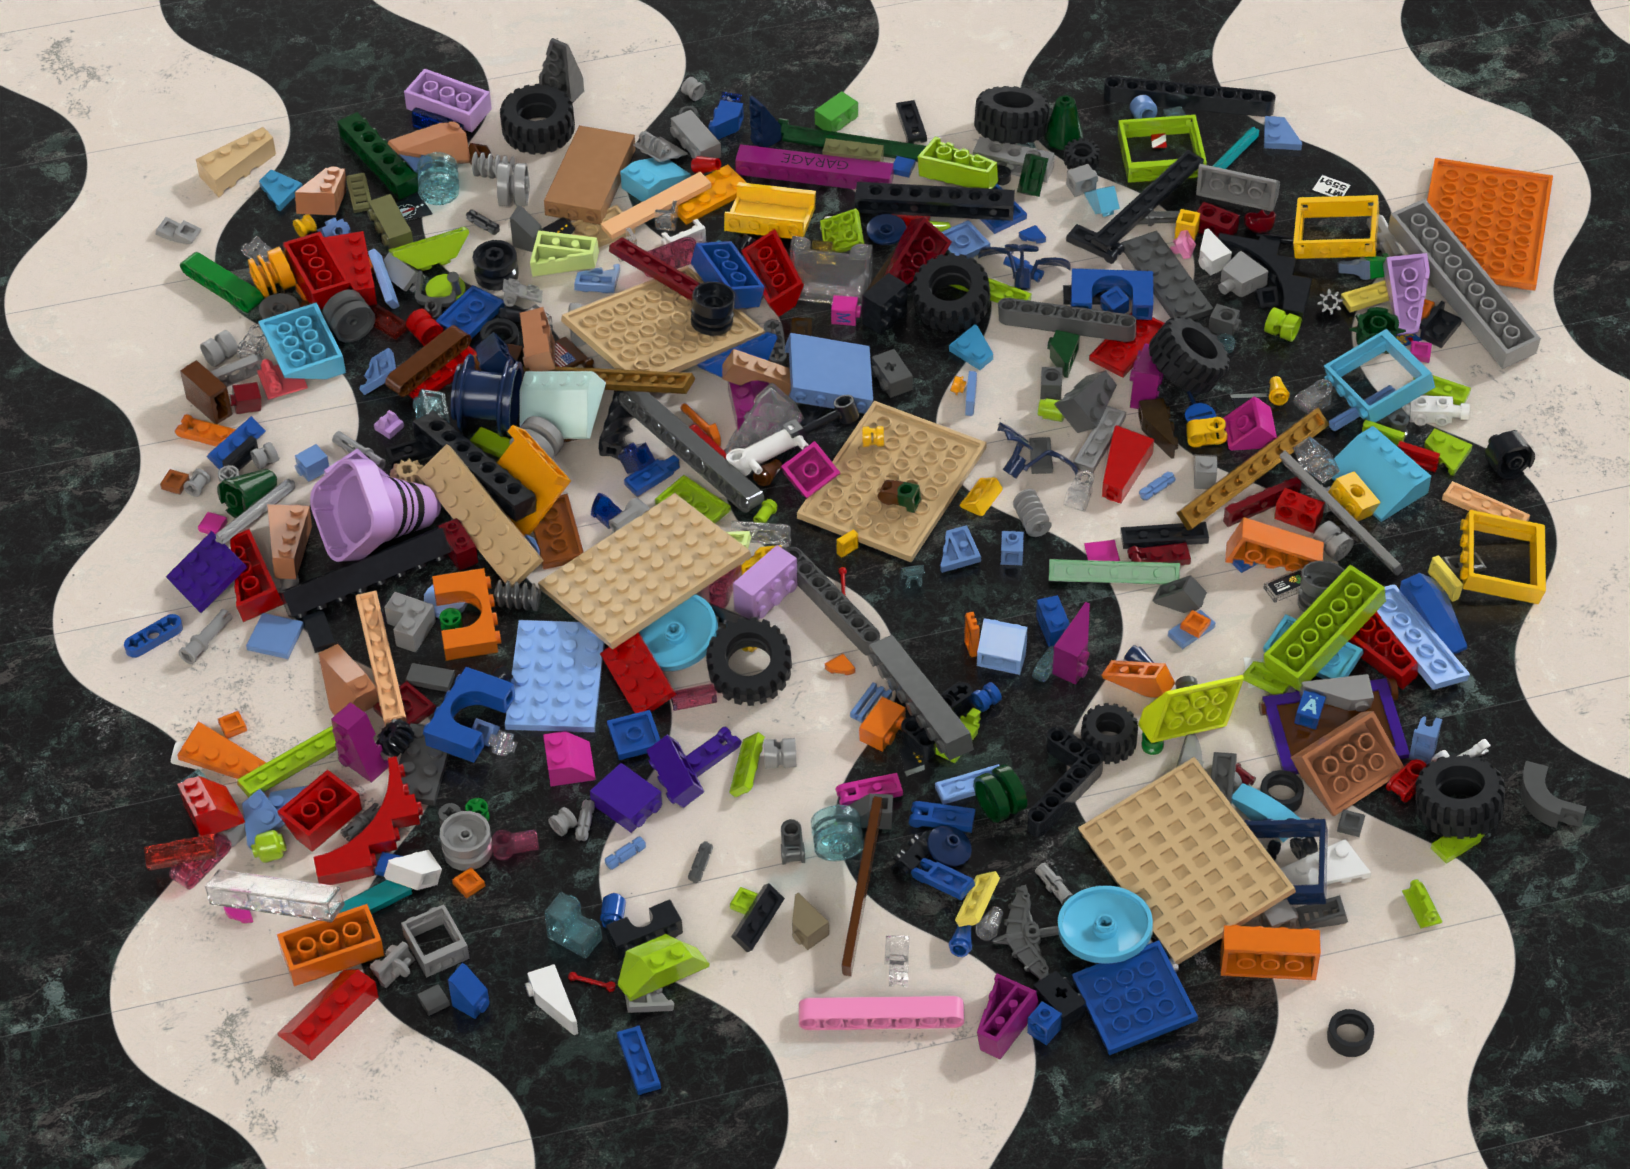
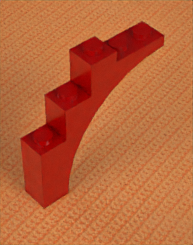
M397 756L388 758L389 780L387 792L382 806L371 823L347 844L331 852L313 857L319 887L374 876L373 867H377L375 855L398 850L396 841H400L398 829L420 824L419 815H423L421 801L416 802L415 795L409 794L407 783H402V778L406 776L403 764L398 765Z

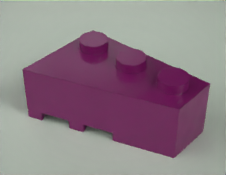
M350 702L331 718L332 732L339 756L338 760L343 766L350 767L372 783L389 768L388 761L384 760L380 754L383 751L380 744L376 745L373 739L376 733L367 714Z

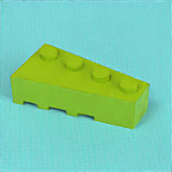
M935 136L918 156L920 177L968 188L993 189L998 183L997 162L979 154L971 155L969 150L965 148L959 150L954 147L953 143L946 142L945 144L941 142L939 137Z

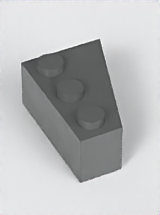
M1106 370L1084 377L1074 386L1071 392L1066 393L1064 398L1057 401L1054 405L1077 433L1097 428L1117 384Z

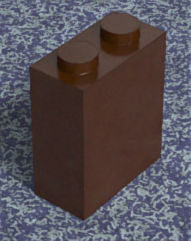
M196 360L180 370L186 399L214 424H219L233 415L227 386Z

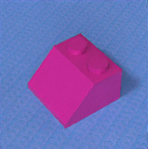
M1255 396L1223 417L1226 422L1225 431L1228 435V447L1231 451L1261 449L1277 437L1271 407Z
M815 441L781 466L784 475L806 499L841 474Z
M566 731L543 734L550 786L595 780L589 741Z

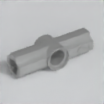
M1379 214L1377 250H1381L1382 253H1388L1389 257L1405 255L1399 242L1388 230L1389 225L1384 216ZM1372 216L1367 219L1366 223L1370 231Z

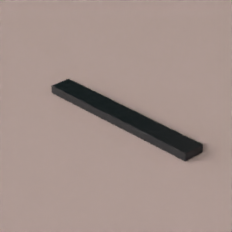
M1187 150L1091 238V243L1108 252L1199 168V165L1203 164L1204 159Z

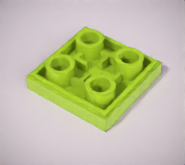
M856 208L820 220L824 250L827 257L864 245L859 211Z

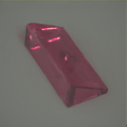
M713 684L676 690L677 695L670 699L673 711L717 703V694Z

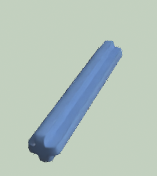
M1388 385L1364 401L1371 406L1396 390L1391 385ZM1355 407L1349 408L1329 420V428L1336 431L1360 417Z

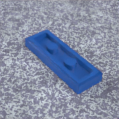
M640 1025L617 1032V1038L637 1094L641 1095L661 1089V1084Z

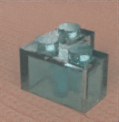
M560 892L544 911L548 938L586 959L602 940L601 926L597 921L582 916L580 902L576 897Z

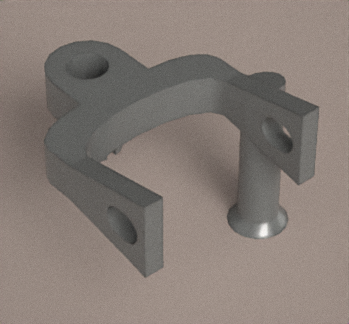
M418 271L415 291L416 302L424 305L425 310L435 320L442 315L443 307H450L456 301V297L462 293L457 272H450L447 275V279L452 286V293L447 297L436 298L421 294L424 276L422 271Z

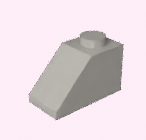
M1194 454V489H1208L1216 483L1217 456Z

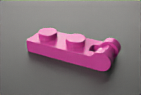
M897 773L843 783L835 788L837 796L840 797V807L843 810H847L848 805L870 793L893 795V798L903 796V790Z

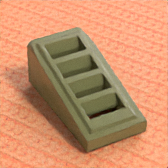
M365 173L346 176L347 188L354 213L369 210L371 197Z

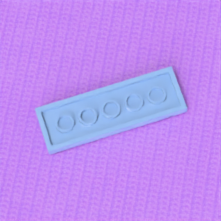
M1395 584L1386 586V602L1377 612L1387 627H1390L1398 641L1402 642L1417 661L1418 673L1432 690L1467 681L1470 676L1469 672Z

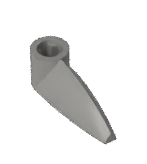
M1195 733L1186 735L1176 768L1193 757L1203 767L1202 751Z

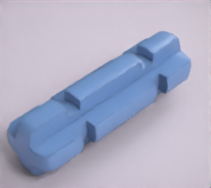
M1166 472L1148 484L1147 488H1142L1139 491L1141 499L1149 500L1153 497V494L1156 495L1168 485L1174 483L1176 480L1174 474Z
M639 836L632 840V844L630 842L615 851V855L611 854L605 858L606 866L613 870L619 866V862L622 864L636 855V851L640 852L645 849V841Z

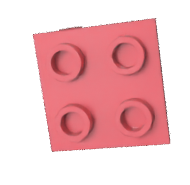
M264 359L261 363V369L257 370L268 400L308 388L305 379L284 378L279 365L273 366L272 361L269 359Z

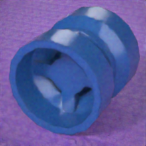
M992 682L984 685L982 690H976L972 693V703L981 712L988 710L991 704L996 705L1002 700L999 689Z

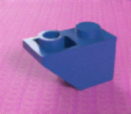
M720 100L718 108L715 107L714 119L710 120L709 131L717 140L739 131L744 118L743 103Z

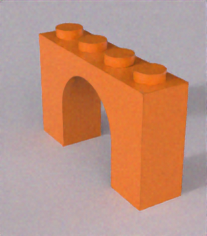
M484 568L432 576L437 606L465 602L476 606L481 611L480 617L472 625L441 631L446 661L498 653L497 644H501L500 631H495L494 627L498 625L496 612L492 613L491 607H495L493 594L489 595L488 589H492L490 576H485Z

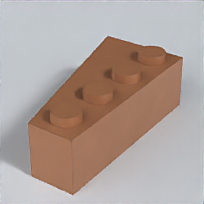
M267 504L274 576L279 579H296L312 528L310 506Z

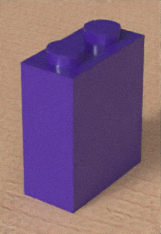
M622 763L590 790V797L594 801L595 807L630 833L637 827H641L646 819L653 813H657L662 806L661 791Z

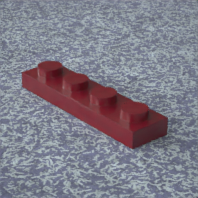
M1296 476L1289 480H1284L1278 485L1268 487L1262 492L1225 507L1223 522L1227 527L1241 522L1243 517L1250 518L1275 507L1285 488L1300 493V479Z

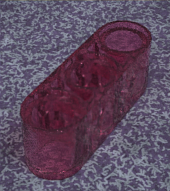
M685 237L647 252L678 269L691 264L696 240L691 237Z
M741 564L709 585V603L721 608L727 607L733 593V582L738 579L741 572Z
M219 833L203 839L200 838L171 867L169 877L186 889L194 888L228 854L232 845L231 841Z

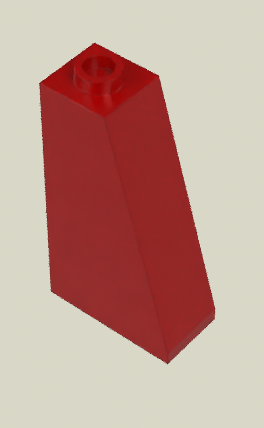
M1118 425L1114 427L1103 480L1102 497L1120 504L1123 502L1153 454L1154 439Z

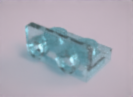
M421 389L419 395L413 401L416 419L434 411L450 424L445 393Z

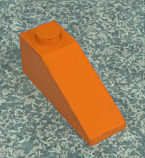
M1111 660L1101 675L1103 679L1143 696L1158 698L1166 691H1170L1175 684L1166 663Z

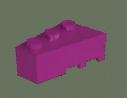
M1146 343L1142 351H1138L1137 360H1135L1130 374V381L1133 382L1130 408L1134 409L1139 408L1140 400L1158 398V388L1162 384L1164 374L1158 371L1156 364H1153L1152 356L1149 355V344Z
M996 973L995 983L992 991L989 993V1001L986 1009H984L977 1030V1036L981 1051L1001 1059L1027 1026L1028 1017L1039 1004L1035 990Z

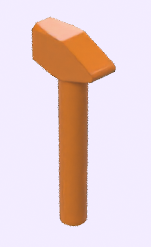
M686 403L682 404L680 409L720 447L721 437L716 423L709 425Z

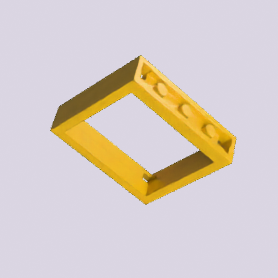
M1378 195L1298 198L1293 242L1295 258L1376 257L1379 220ZM1372 216L1370 239L1303 240L1305 218Z
M1469 510L1466 518L1462 519L1460 523V530H1463L1460 539V546L1463 547L1460 555V563H1463L1460 572V580H1463V589L1539 604L1546 592L1545 525ZM1474 530L1529 541L1530 584L1474 573Z

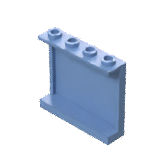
M790 333L785 345V353H789L791 391L787 401L834 409L833 403L836 398L842 395H851L854 398L858 413L865 414L873 402L870 347Z

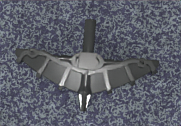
M1022 885L1015 889L1017 895L1014 901L1008 905L1010 913L1008 919L1004 920V925L1007 926L1006 934L994 938L993 944L1009 945L1013 951V958H1018L1024 964V970L1026 972L1030 971L1040 981L1049 975V967L1041 955V938L1059 935L1058 926L1039 929L1038 924L1033 921L1030 913V894L1026 885Z

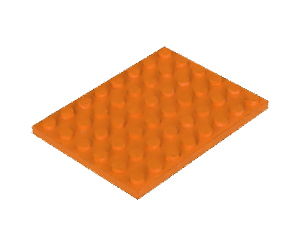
M1435 158L1427 198L1430 206L1496 285L1536 290L1553 175Z

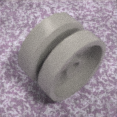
M498 163V205L510 206L514 197L516 206H527L530 190L527 163H516L513 174L509 163Z
M537 416L528 417L520 427L530 434L552 460L564 445V438L555 425L544 418ZM513 437L511 438V440H510V442H509L510 445H511V443L514 441V438H513Z
M460 811L444 820L440 827V841L446 863L452 868L466 871L470 867L473 870L480 868L489 861L493 853L490 826L486 818L476 812Z

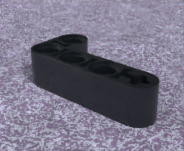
M959 682L940 694L957 717L971 708L972 687L968 683ZM914 715L905 718L901 724L902 742L919 758L923 760L934 758L937 748L935 741H930L926 730L919 727Z

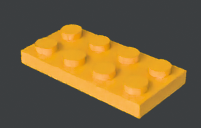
M727 164L705 176L711 182L712 188L677 205L671 210L687 225L693 222V220L699 219L735 200L738 182H747Z

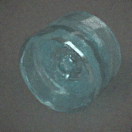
M844 805L829 806L819 810L811 818L814 851L818 857L828 861H843L856 856L864 848L861 818L856 809Z

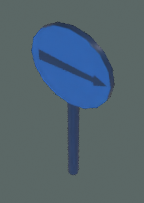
M1191 391L1187 392L1192 403L1185 412L1187 423L1194 419L1216 417L1212 407L1207 404L1196 403Z

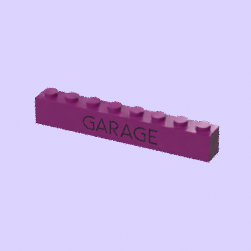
M741 144L735 160L736 173L738 175L856 189L857 182L892 184L894 178V163Z

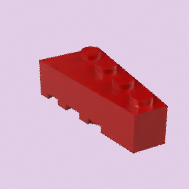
M364 232L324 237L350 281L351 286L347 290L359 292L368 306L376 305L375 287Z
M250 529L236 534L230 539L231 551L247 566L235 579L234 585L237 599L236 607L243 622L284 604Z
M1377 611L1348 641L1362 648L1363 655L1361 658L1388 679L1394 678L1397 686L1402 690L1418 676L1417 661L1402 642L1398 641L1390 627H1387Z

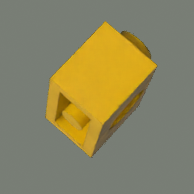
M1355 471L1336 478L1328 491L1357 522L1372 516L1381 503Z

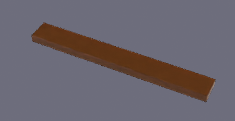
M874 796L872 800L842 960V974L851 977L883 809L882 797Z

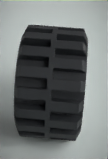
M1104 703V706L1098 704L1095 706V709L1090 708L1083 717L1081 740L1099 750L1104 756L1103 761L1105 764H1110V762L1120 763V760H1127L1128 755L1132 756L1134 749H1136L1138 736L1137 718H1134V714L1131 711L1127 712V708L1124 706L1118 707V704L1115 703L1113 705ZM1109 731L1114 732L1117 735L1108 736L1102 734V732Z

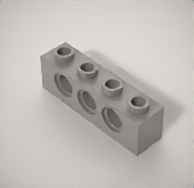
M979 137L973 150V155L979 154L997 162V165L1006 166L1011 170V175L1019 177L1026 154L1049 158L1043 182H1048L1054 168L1055 153L1010 143H999V141H992L984 137Z

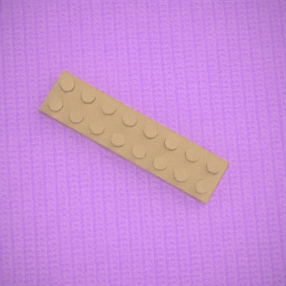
M446 444L417 473L426 486L433 491L435 497L453 519L457 518L461 522L476 548L505 584L507 581H510L511 587L514 586L515 582L520 584L544 561L451 446Z

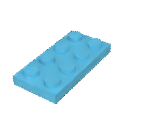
M1285 614V616L1283 617V619L1281 620V622L1279 623L1271 637L1264 645V652H1266L1297 619ZM1347 642L1316 676L1322 679L1348 677L1363 655V649Z

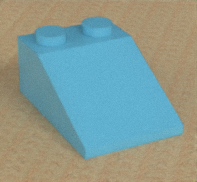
M654 158L634 161L620 171L622 189L641 202L691 177L690 173L672 161L657 162Z

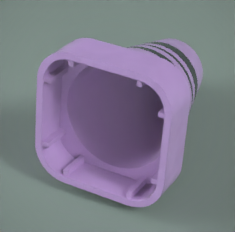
M370 459L341 460L314 485L310 496L311 510L326 552L336 562L364 559L384 542L429 527L435 518L438 517L441 510V503L428 486L380 475L378 467Z

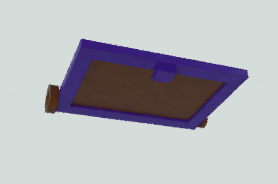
M1394 678L1371 680L1374 699L1371 708L1365 711H1348L1324 704L1316 730L1294 723L1302 698L1299 691L1263 696L1262 702H1259V712L1261 716H1267L1281 769L1296 775L1299 774L1290 757L1359 713L1374 711L1400 759L1409 758L1410 753L1394 705V700H1398L1396 680Z

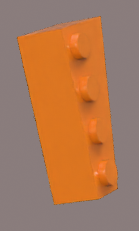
M1243 517L1226 543L1225 562L1233 563L1234 559L1244 560V564L1253 566V561L1258 564H1265L1266 568L1270 569L1285 567L1286 571H1302L1304 566L1311 562L1323 561L1324 542Z

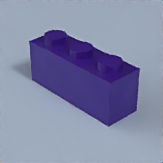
M668 734L646 750L650 757L648 761L652 768L658 772L657 779L667 789L666 796L671 803H677L684 808L705 792L679 742Z

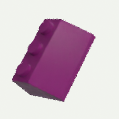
M756 380L740 386L728 381V393L738 435L779 429L768 382Z

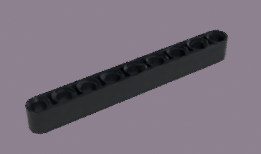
M1118 76L1107 77L1104 81V99L1109 102L1130 104L1135 97L1146 95L1153 100L1157 107L1260 117L1273 115L1276 96L1270 91Z

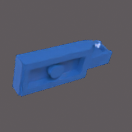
M675 455L666 460L656 459L626 477L624 485L638 497L672 476L680 468L679 459Z

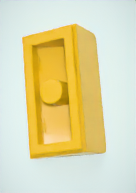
M995 477L980 478L961 502L960 507L976 515L983 516L1003 490L998 479Z

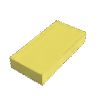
M1439 555L1432 557L1428 574L1440 584L1452 602L1459 600L1463 588L1462 582Z

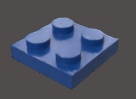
M650 710L607 721V727L619 760L646 754V750L660 740Z

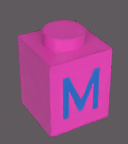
M834 295L831 308V324L856 326L857 318H861V306H858V297Z

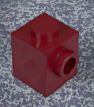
M257 382L232 385V394H229L231 407L234 406L236 414L261 411L262 398Z

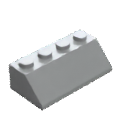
M1200 164L1196 195L1273 211L1279 195L1280 181Z

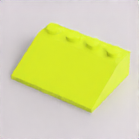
M1239 675L1166 691L1143 709L1138 726L1151 743L1225 727L1228 724L1244 677Z

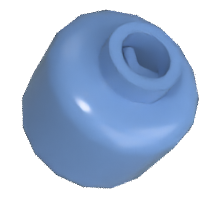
M1139 95L1130 103V113L1135 119L1155 118L1157 115V106L1149 96Z

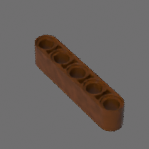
M455 325L450 326L387 376L385 385L398 395L405 397L462 353L470 345L471 336Z

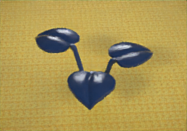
M1006 244L1005 248L983 247L978 254V259L987 255L1007 254L1013 271V279H1015L1014 287L1021 290H1030L1031 279H1034L1038 265L1061 266L1071 270L1068 260L1048 257L1036 260L1030 273L1028 268H1024V252L1039 251V247L1034 245ZM1014 251H1020V268H1017V272L1012 256Z
M999 422L997 431L1005 432L1007 440L1018 442L1013 455L1002 469L1009 475L1017 479L1022 470L1027 471L1029 467L1040 459L1050 455L1068 464L1075 472L1076 477H1078L1079 471L1074 463L1053 450H1046L1025 465L1024 463L1027 460L1019 454L1023 446L1033 451V448L1024 436L1012 427Z

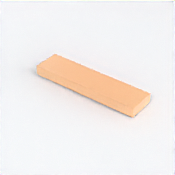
M1453 481L1442 497V500L1467 511L1474 510L1523 521H1529L1530 514Z

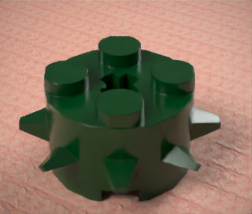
M1381 307L1369 308L1364 314H1356L1355 317L1358 325L1349 328V331L1356 332L1358 345L1385 329L1396 339L1397 334L1406 332L1405 329L1399 328L1398 316L1388 313V309Z

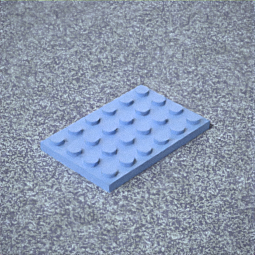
M519 620L512 668L514 678L511 679V683H514L515 699L506 712L505 729L595 732L603 663L600 653L604 651L605 643L580 622Z

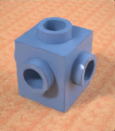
M336 218L326 221V226L317 229L318 232L321 231L323 237L351 233L348 223L344 222L343 219L337 221Z

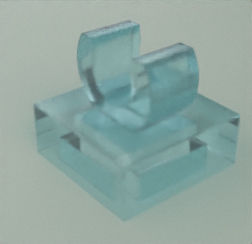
M924 565L901 568V580L906 579L905 585L907 589L911 587L910 580L912 579L917 580L918 587L922 586L923 581L921 577L925 574Z

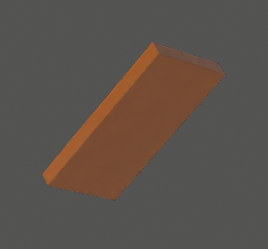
M568 494L560 495L533 530L535 540L540 549V557L544 560L542 562L543 569L563 566L584 552Z

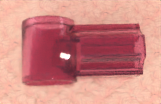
M535 829L516 833L499 830L492 836L493 855L499 860H507L514 853L539 849L538 836Z

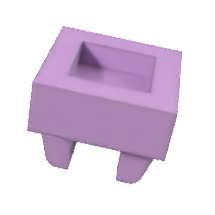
M389 410L387 414L379 418L374 424V428L380 434L391 439L404 428V423L394 412Z

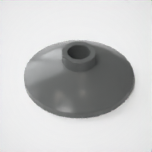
M273 294L266 297L260 303L259 314L264 320L299 308V303L295 297L289 294Z

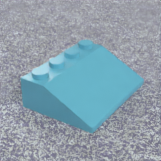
M317 303L258 321L284 378L329 379L346 373L343 355Z
M1374 426L1357 435L1324 468V472L1334 481L1336 478L1355 471L1381 502L1373 513V516L1380 522L1426 495L1429 491L1431 480L1430 474Z

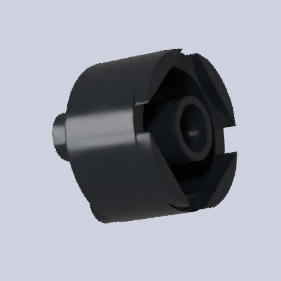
M1517 430L1507 431L1499 435L1495 434L1488 440L1489 444L1485 451V458L1494 471L1503 479L1513 480L1525 474L1523 471L1527 467L1529 469L1532 467L1535 461V452Z

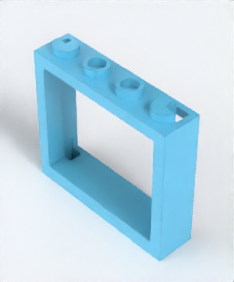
M1387 329L1324 365L1326 373L1324 378L1330 386L1333 385L1340 397L1344 396L1351 408L1355 407L1362 419L1375 423L1435 388L1432 373ZM1387 351L1415 380L1369 406L1341 377Z

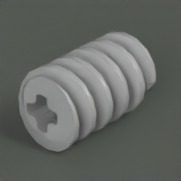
M474 152L472 157L473 175L478 177L481 174L485 178L487 176L492 179L495 176L497 178L498 163H509L513 174L515 158L511 157L510 162H508L507 156L504 155L503 160L500 161V155H496L495 160H493L490 153L487 159L485 158V153H481L480 158H478L477 152Z
M1026 489L1017 494L1013 500V507L1026 533L1032 537L1046 534L1050 530L1052 523L1049 522V517L1043 508V504L1040 502V498L1037 496V492L1033 489Z

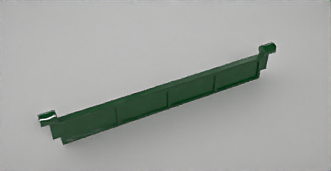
M779 118L778 123L782 126L781 136H783L784 142L824 148L826 138L884 145V157L896 159L897 156L913 159L915 162H918L919 154L926 147L924 145L789 125L788 119Z

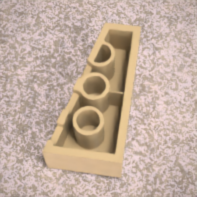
M261 127L196 159L199 177L220 197L224 194L223 191L225 189L234 187L237 180L241 177L246 178L251 174L250 171L253 168H259L276 155L274 140L270 133L264 127Z

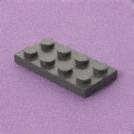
M411 723L410 727L415 732L412 737L414 740L410 743L409 748L405 750L404 754H401L399 764L404 766L406 776L402 778V783H407L409 794L415 795L416 802L421 801V804L435 806L449 754L426 746L425 736L423 735L425 725Z

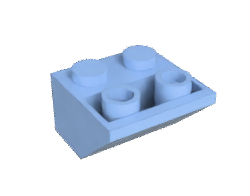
M984 618L977 651V666L1020 675L1026 657L1027 627Z

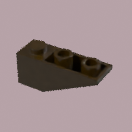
M1164 398L1140 400L1138 417L1142 431L1148 437L1154 439V443L1173 459L1175 450L1178 449V439L1173 436L1174 423L1169 421V406L1165 405Z

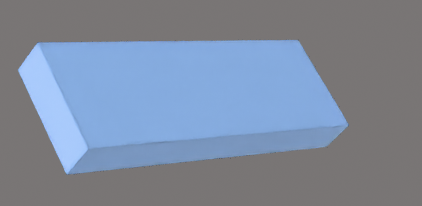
M376 249L368 251L385 302L393 309L399 307L400 305L382 255Z
M999 764L936 782L935 789L942 804L975 796L974 779L984 773L991 774V771L998 767Z

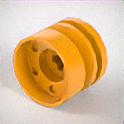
M279 246L267 251L269 260L267 262L258 255V266L253 258L247 260L251 278L264 298L269 296L268 287H270L273 294H277L275 285L277 283L280 284L283 290L296 285L290 266Z

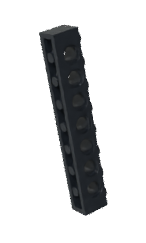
M857 182L855 208L859 213L1013 221L1015 190Z
M432 411L413 421L415 439L435 455L446 444L451 446L505 514L515 522L536 511V496L534 492L527 489L518 479L516 480L510 475L506 469L499 466L493 458L488 457L481 448L471 443L455 427L448 424L443 417Z

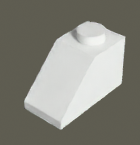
M1205 229L1198 262L1200 267L1205 269L1211 276L1221 271L1231 260L1232 252L1209 229Z

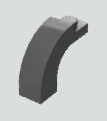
M1526 761L1520 782V796L1527 810L1536 819L1554 828H1557L1558 821L1581 827L1586 806L1567 802L1553 796L1545 784L1548 766Z

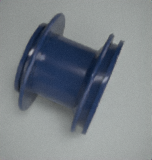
M472 354L466 356L463 365L458 364L453 378L450 407L452 420H457L458 430L461 433L466 430L469 419L476 418L497 421L499 436L504 437L506 433L508 436H511L507 431L512 425L517 426L520 414V387L523 381L521 362L516 361L514 364L513 360L509 358L503 373L475 370V361Z

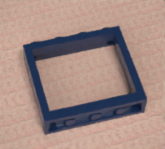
M1288 818L1286 820L1264 819L1262 821L1245 819L1244 822L1256 838L1319 837L1318 885H1293L1296 892L1286 899L1290 905L1326 904L1328 851L1326 819L1310 818L1297 820Z

